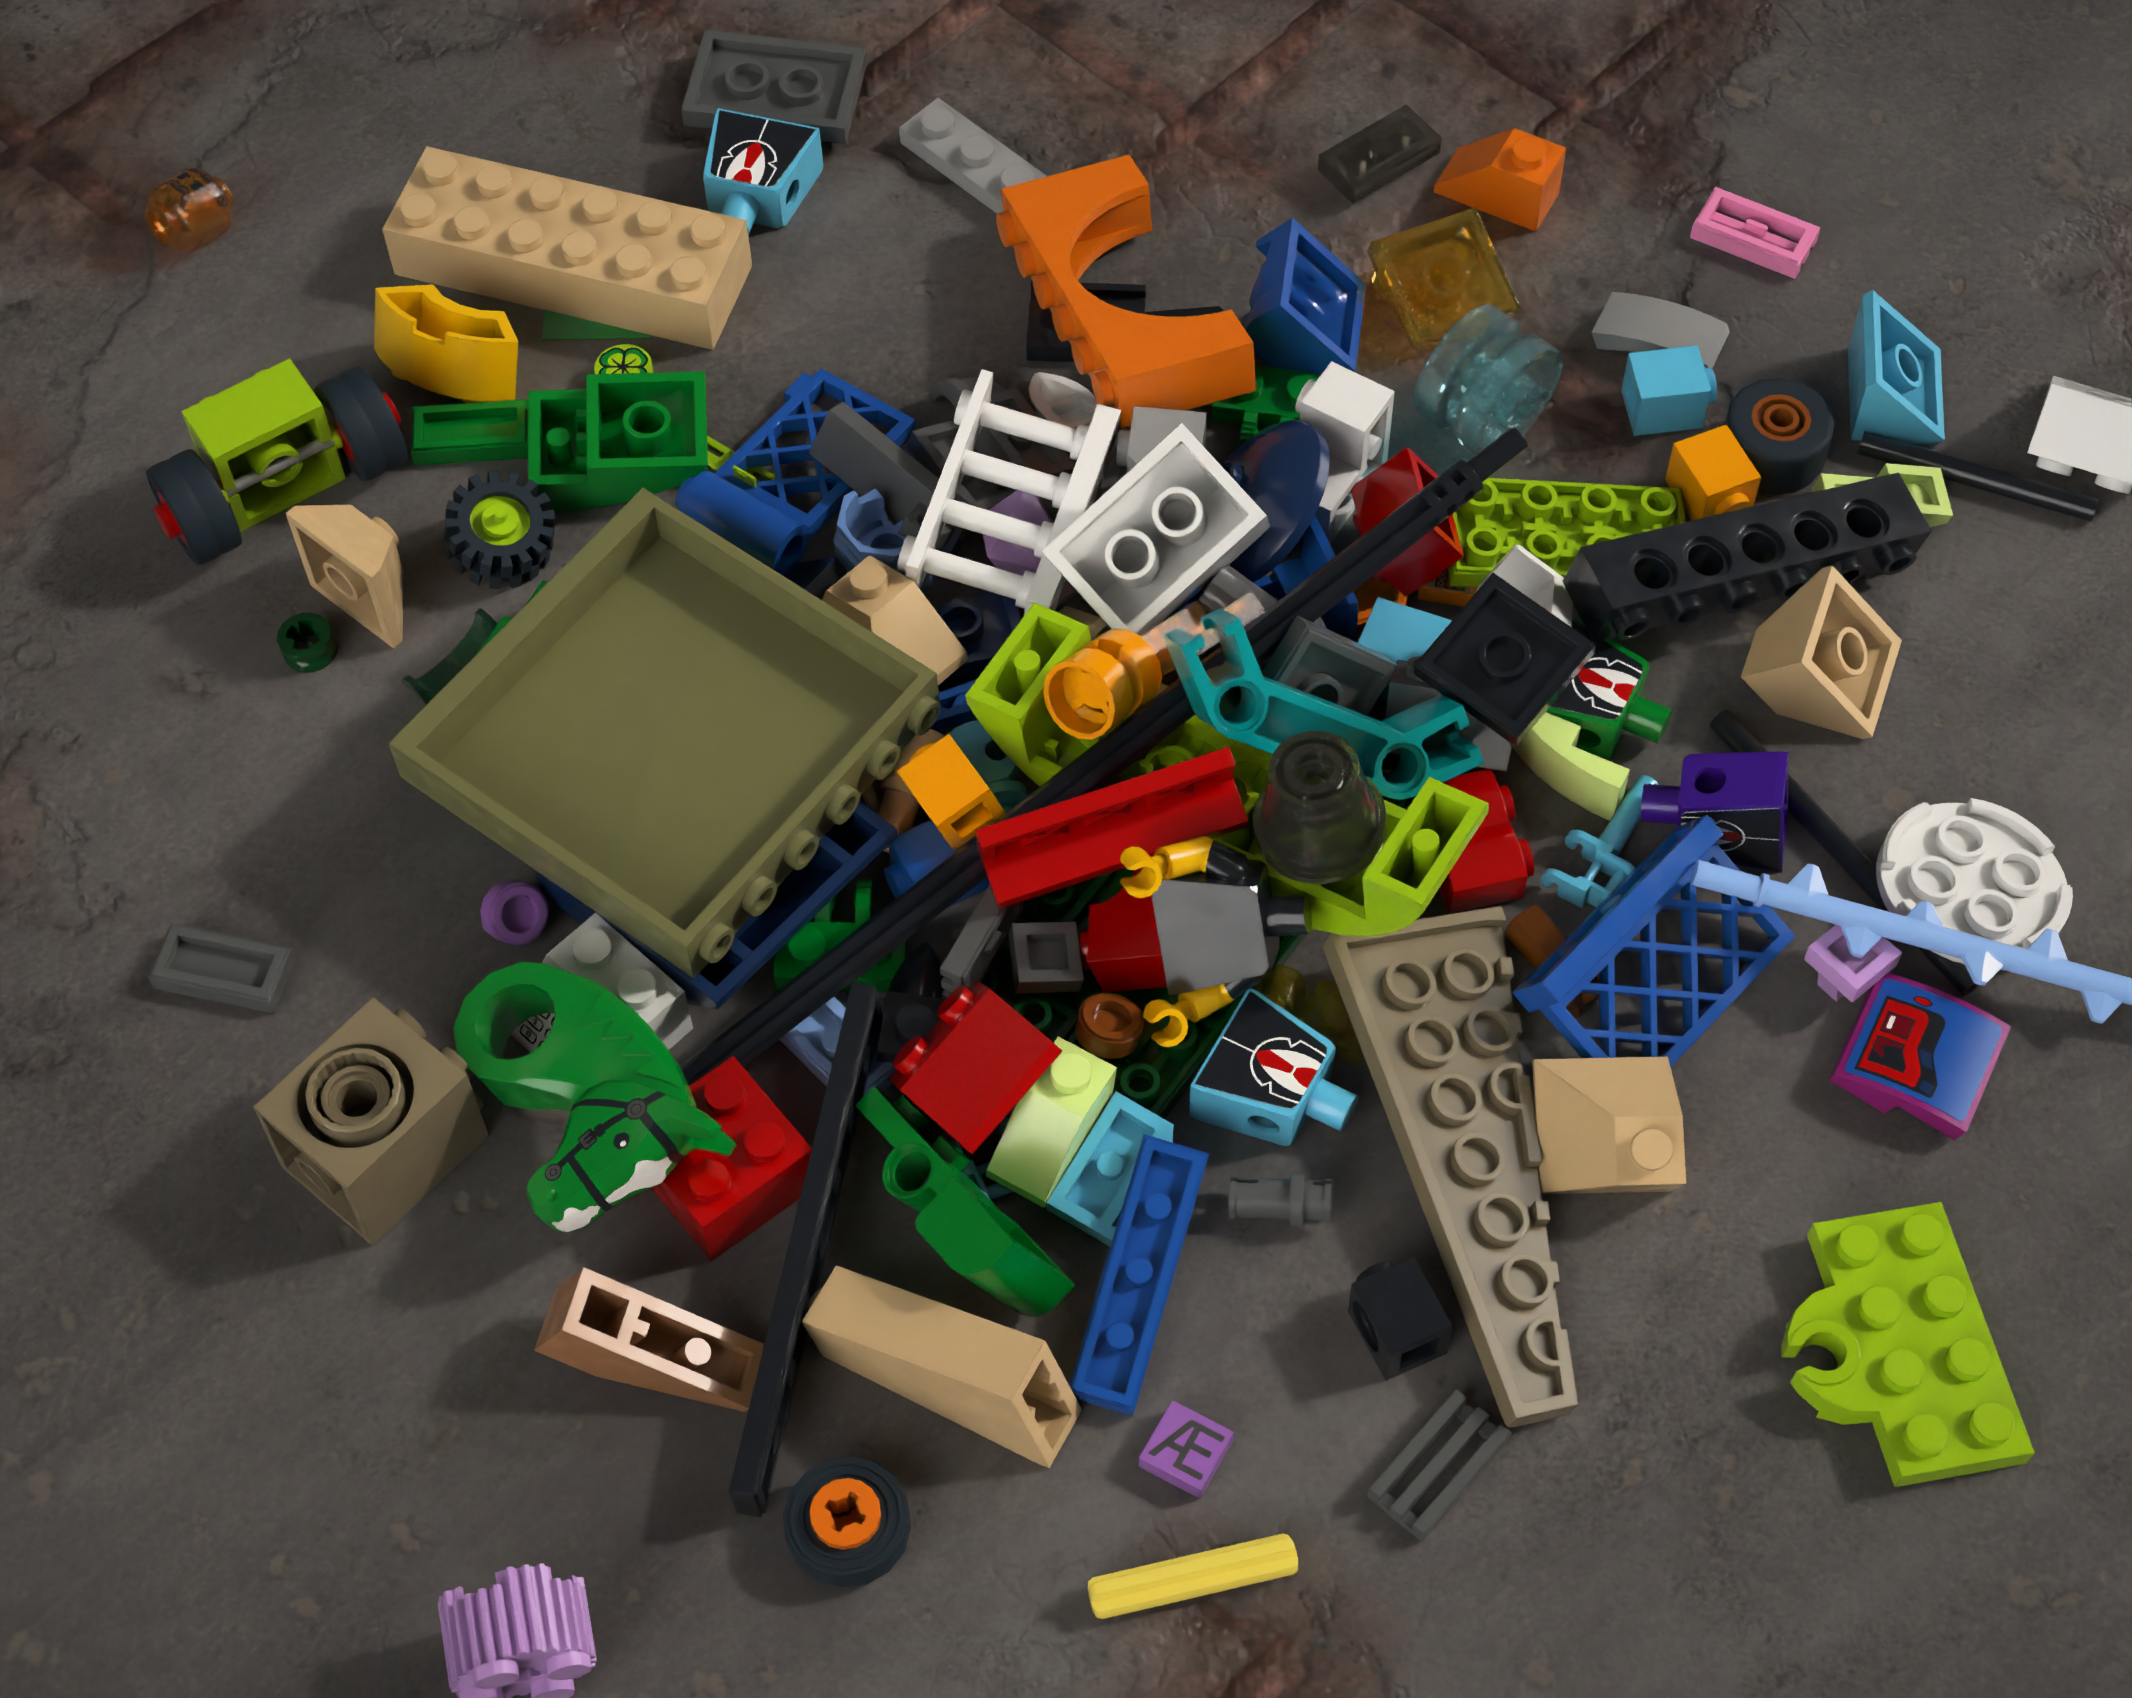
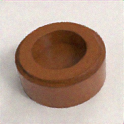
M1113 993L1093 995L1087 998L1080 1007L1075 1025L1077 1040L1087 1051L1096 1056L1110 1059L1125 1057L1132 1053L1139 1044L1144 1027L1143 1014L1134 1002L1124 996Z

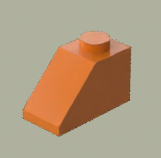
M1516 128L1457 148L1435 183L1434 193L1536 232L1559 195L1566 147Z

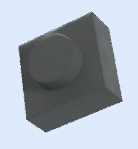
M1076 921L1011 924L1008 941L1015 994L1080 991L1084 978Z

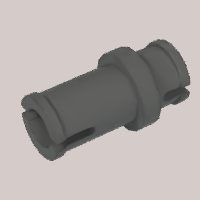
M1291 1173V1179L1238 1178V1176H1230L1229 1219L1290 1220V1226L1304 1227L1305 1220L1324 1221V1223H1331L1333 1179L1306 1180V1173Z

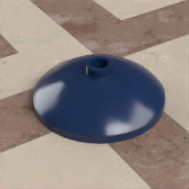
M1284 421L1259 431L1234 450L1221 464L1267 515L1271 526L1229 564V566L1253 583L1272 571L1296 546L1310 525L1325 491L1330 467L1329 446L1324 435L1305 421Z

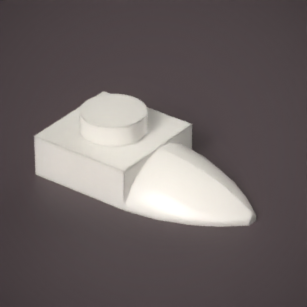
M1042 372L1035 373L1030 381V400L1039 418L1076 429L1079 424L1090 426L1098 403L1095 396L1087 388L1068 378Z

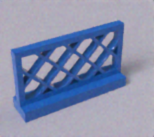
M1708 815L1676 827L1512 992L1528 1012L1540 1009L1581 1058H1616L1615 1042L1642 1044V1057L1668 1056L1670 1067H1672L1796 937L1770 906L1762 904L1760 908L1753 906L1752 901L1722 893V903L1697 901L1696 886L1691 885V876L1697 860L1740 871L1716 843L1724 834ZM1681 890V900L1672 899ZM1661 909L1681 911V945L1656 943V914ZM1697 912L1722 915V949L1697 946ZM1738 916L1752 917L1768 935L1769 939L1757 952L1738 950ZM1640 932V941H1631ZM1620 951L1640 952L1641 987L1615 985L1614 957ZM1656 954L1682 956V991L1657 989ZM1698 957L1723 960V987L1717 994L1698 992ZM1739 961L1746 962L1739 970ZM1599 974V984L1590 983ZM1579 993L1599 994L1600 1030L1583 1029L1565 1008ZM1615 996L1641 998V1033L1615 1031ZM1657 999L1682 1001L1683 1029L1676 1036L1657 1035ZM1698 1003H1707L1698 1012ZM1594 1040L1600 1041V1047L1595 1043ZM1657 1045L1666 1046V1047L1658 1054Z

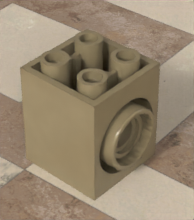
M374 997L253 1106L281 1167L372 1246L489 1136L480 1112L484 1107V1103L472 1089L469 1080L474 1074L467 1067L468 1064L451 1048L445 1047L439 1052L425 1040L427 1038L426 1032L408 1012L399 1008L392 1013Z

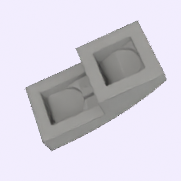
M1612 292L1591 333L1596 348L1602 350L1642 352L1698 345L1704 367L1713 368L1730 331L1727 323L1687 306L1649 296Z

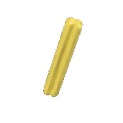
M1282 1533L1092 1577L1088 1581V1595L1091 1608L1096 1618L1106 1619L1294 1575L1298 1571L1297 1551L1290 1536Z

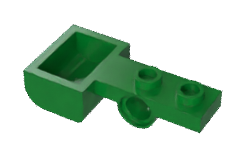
M873 1086L855 1105L894 1147L888 1155L882 1171V1179L886 1190L919 1213L915 1223L917 1231L953 1270L1017 1313L1028 1317L1040 1316L1051 1311L1071 1291L1075 1284L1013 1219L996 1207L963 1171L970 1163L969 1159L942 1134L934 1140L925 1131L932 1120L906 1095L902 1094L895 1102ZM929 1175L925 1184L921 1186L925 1178Z

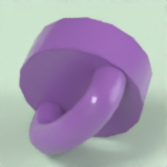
M515 879L501 881L491 887L483 898L480 910L484 931L498 941L515 946L529 944L538 938L545 929L549 917L548 902L542 891L532 884Z

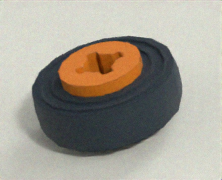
M851 1456L826 1460L805 1472L791 1489L783 1514L786 1544L798 1566L819 1582L842 1588L869 1584L888 1573L905 1552L911 1531L908 1499L896 1478L873 1461ZM853 1508L849 1515H844L840 1518L833 1516L834 1513L840 1514Z

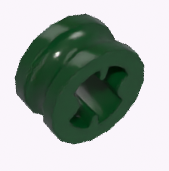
M309 612L294 615L281 625L277 633L279 648L286 664L293 670L302 673L322 670L332 663L337 655L338 644L328 621L319 614ZM316 635L318 642L315 645L309 641L310 648L298 649L297 641L301 640L303 643H306L304 637Z

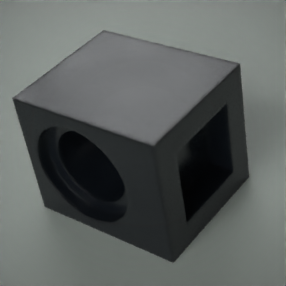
M1414 1257L1395 1265L1391 1261L1377 1263L1364 1270L1357 1277L1356 1282L1352 1283L1348 1313L1386 1381L1447 1354L1453 1326Z

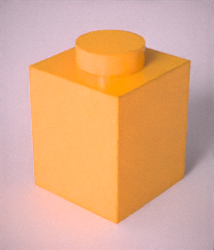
M1727 424L1673 443L1665 478L1670 488L1682 489L1684 510L1691 521L1753 507L1761 480L1760 474Z
M949 733L937 742L928 743L920 747L910 757L909 762L896 771L953 851H956L976 836V829L991 825L1006 813Z

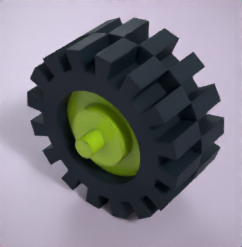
M499 470L488 471L487 483L483 484L478 474L468 478V490L459 485L453 491V501L448 500L445 513V551L448 559L454 558V568L460 575L467 569L470 570V582L480 585L483 576L490 577V588L500 589L501 578H508L510 587L514 588L521 586L522 574H525L531 581L538 576L539 565L544 568L550 560V550L553 548L555 514L554 509L549 510L550 499L544 492L537 496L538 484L529 479L524 487L519 486L520 474L509 471L508 481L504 482L499 481Z

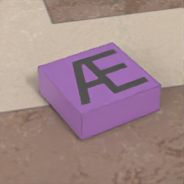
M1172 1400L1139 1457V1467L1201 1499L1234 1441V1432Z

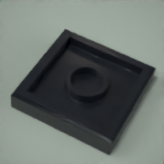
M1492 573L1416 662L1414 674L1444 696L1462 704L1466 712L1517 747L1595 654L1596 644L1498 575Z

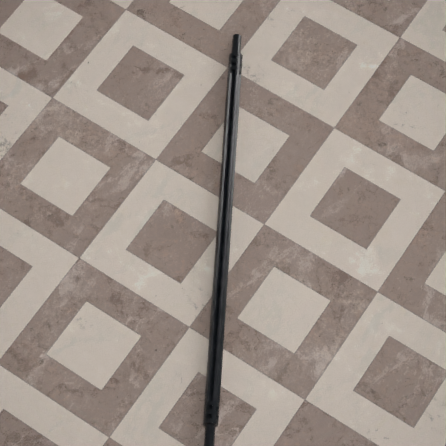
M1511 427L1467 463L1463 460L1457 461L1244 627L1258 665L1274 653L1296 616L1310 622L1316 621L1483 490L1482 482L1528 447L1524 436L1516 428ZM1220 646L1201 661L1205 671L1224 664L1225 657L1222 647ZM1180 678L992 824L1102 788L1195 715ZM976 837L680 1067L688 1086L732 1056L743 1067L984 880L987 875L977 849Z

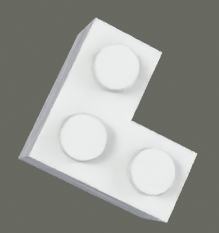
M1332 361L1317 381L1313 379L1307 381L1298 396L1295 411L1300 413V420L1318 429L1326 438L1329 446L1330 467L1323 497L1315 513L1329 543L1332 542L1355 510L1351 492L1353 486L1387 461L1395 391Z

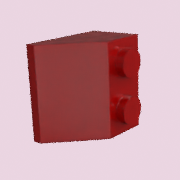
M975 980L969 988L964 985L959 986L944 1000L937 1011V1015L941 1018L940 1021L924 1039L917 1035L905 1044L892 1063L896 1070L888 1078L892 1084L971 1154L976 1151L1062 1053V1050L978 980Z

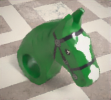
M521 961L489 973L464 998L453 1031L457 1054L468 1064L467 1067L505 1106L530 1110L552 1109L571 1111L562 1142L556 1153L550 1160L538 1168L527 1183L526 1193L534 1214L552 1230L569 1233L582 1229L622 1201L662 1184L669 1173L689 1152L704 1150L730 1156L736 1148V1143L721 1130L722 1126L708 1114L697 1108L680 1065L654 1030L637 1012L595 981L547 964ZM543 1013L555 1014L551 1032L538 1048L526 1056L512 1060L503 1059L507 1040L517 1026L536 1015Z

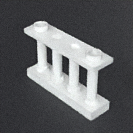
M982 369L974 390L964 389L961 393L954 417V424L959 425L958 432L917 537L907 535L898 559L897 570L904 572L905 576L913 580L919 589L922 586L926 573L1015 599V606L1024 608V616L1034 602L1056 611L1067 579L1043 554L1042 550L1095 503L1116 444L1121 410L1097 404L1090 426L1079 424L1077 429L990 403L993 372ZM982 426L1070 452L1069 458L1076 460L1072 474L1061 472L1060 477L974 452L973 450ZM965 474L1052 500V507L1059 509L1054 523L1043 521L1042 526L954 499ZM945 523L1033 549L1034 556L1041 558L1036 573L1026 570L1022 576L936 550Z

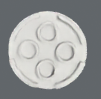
M1970 798L1968 804L1940 803L1929 805L1928 802H1923L1909 809L1892 825L1880 848L1876 863L1877 885L1882 900L1889 912L1906 916L1921 900L1928 901L1933 904L1943 927L2027 949L2045 929L2057 931L2059 934L2069 917L2073 899L2072 887L2067 885L2064 872L2052 853L2055 846L2048 837L2017 813L1997 804ZM1934 952L1944 958L1964 964L1960 958Z

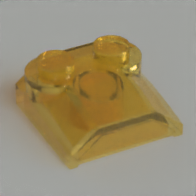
M1476 207L1372 241L1368 247L1367 253L1373 265L1371 274L1373 286L1381 297L1389 301L1413 349H1436L1486 332L1518 314L1521 309Z

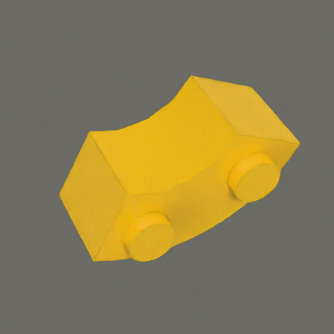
M433 284L375 288L374 350L382 362L391 370L393 376L401 380H407L423 389L462 399L464 403L515 400L518 340L505 311L479 310L459 305L444 297Z

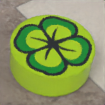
M620 344L606 349L598 356L594 365L595 374L654 373L649 354L644 349L631 344Z

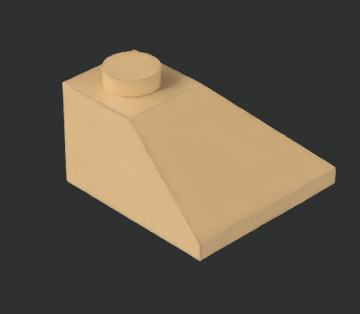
M352 505L293 506L285 514L310 585L394 649L403 641L404 570L396 547L399 545V539L394 530L381 518L374 517L370 519Z
M870 555L827 589L822 601L936 672L938 685L968 660L967 651L916 583Z
M1828 566L1819 570L1756 629L1741 678L1778 715L1856 738L1866 739L1873 737L1902 640L1833 566Z
M1668 1056L1534 1059L1532 1061L1535 1118L1542 1163L1537 1168L1541 1194L1673 1192L1686 1184L1683 1115Z

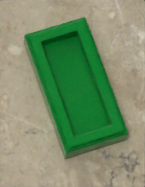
M528 399L412 407L410 454L414 466L528 458Z

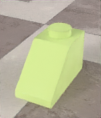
M1059 1036L1054 1044L1062 1050V1053L1016 1104L986 1170V1177L1045 1208L1051 1194L1112 1098L1117 1067Z

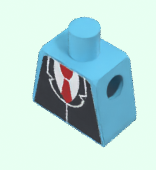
M718 108L714 118L703 176L708 211L745 219L748 235L753 224L777 229L786 226L823 170L820 129Z
M1250 988L1244 994L1190 1085L1189 1116L1205 1123L1275 1144L1290 1146L1296 1141L1309 1117L1342 1132L1353 1115L1358 1102V1095L1329 1082L1333 1074L1336 1047L1329 1039L1258 991Z

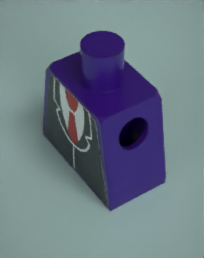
M1789 752L1689 754L1683 759L1680 786L1644 784L1641 802V822L1678 824V826L1708 815L1724 834L1716 843L1735 865L1782 872L1788 820Z

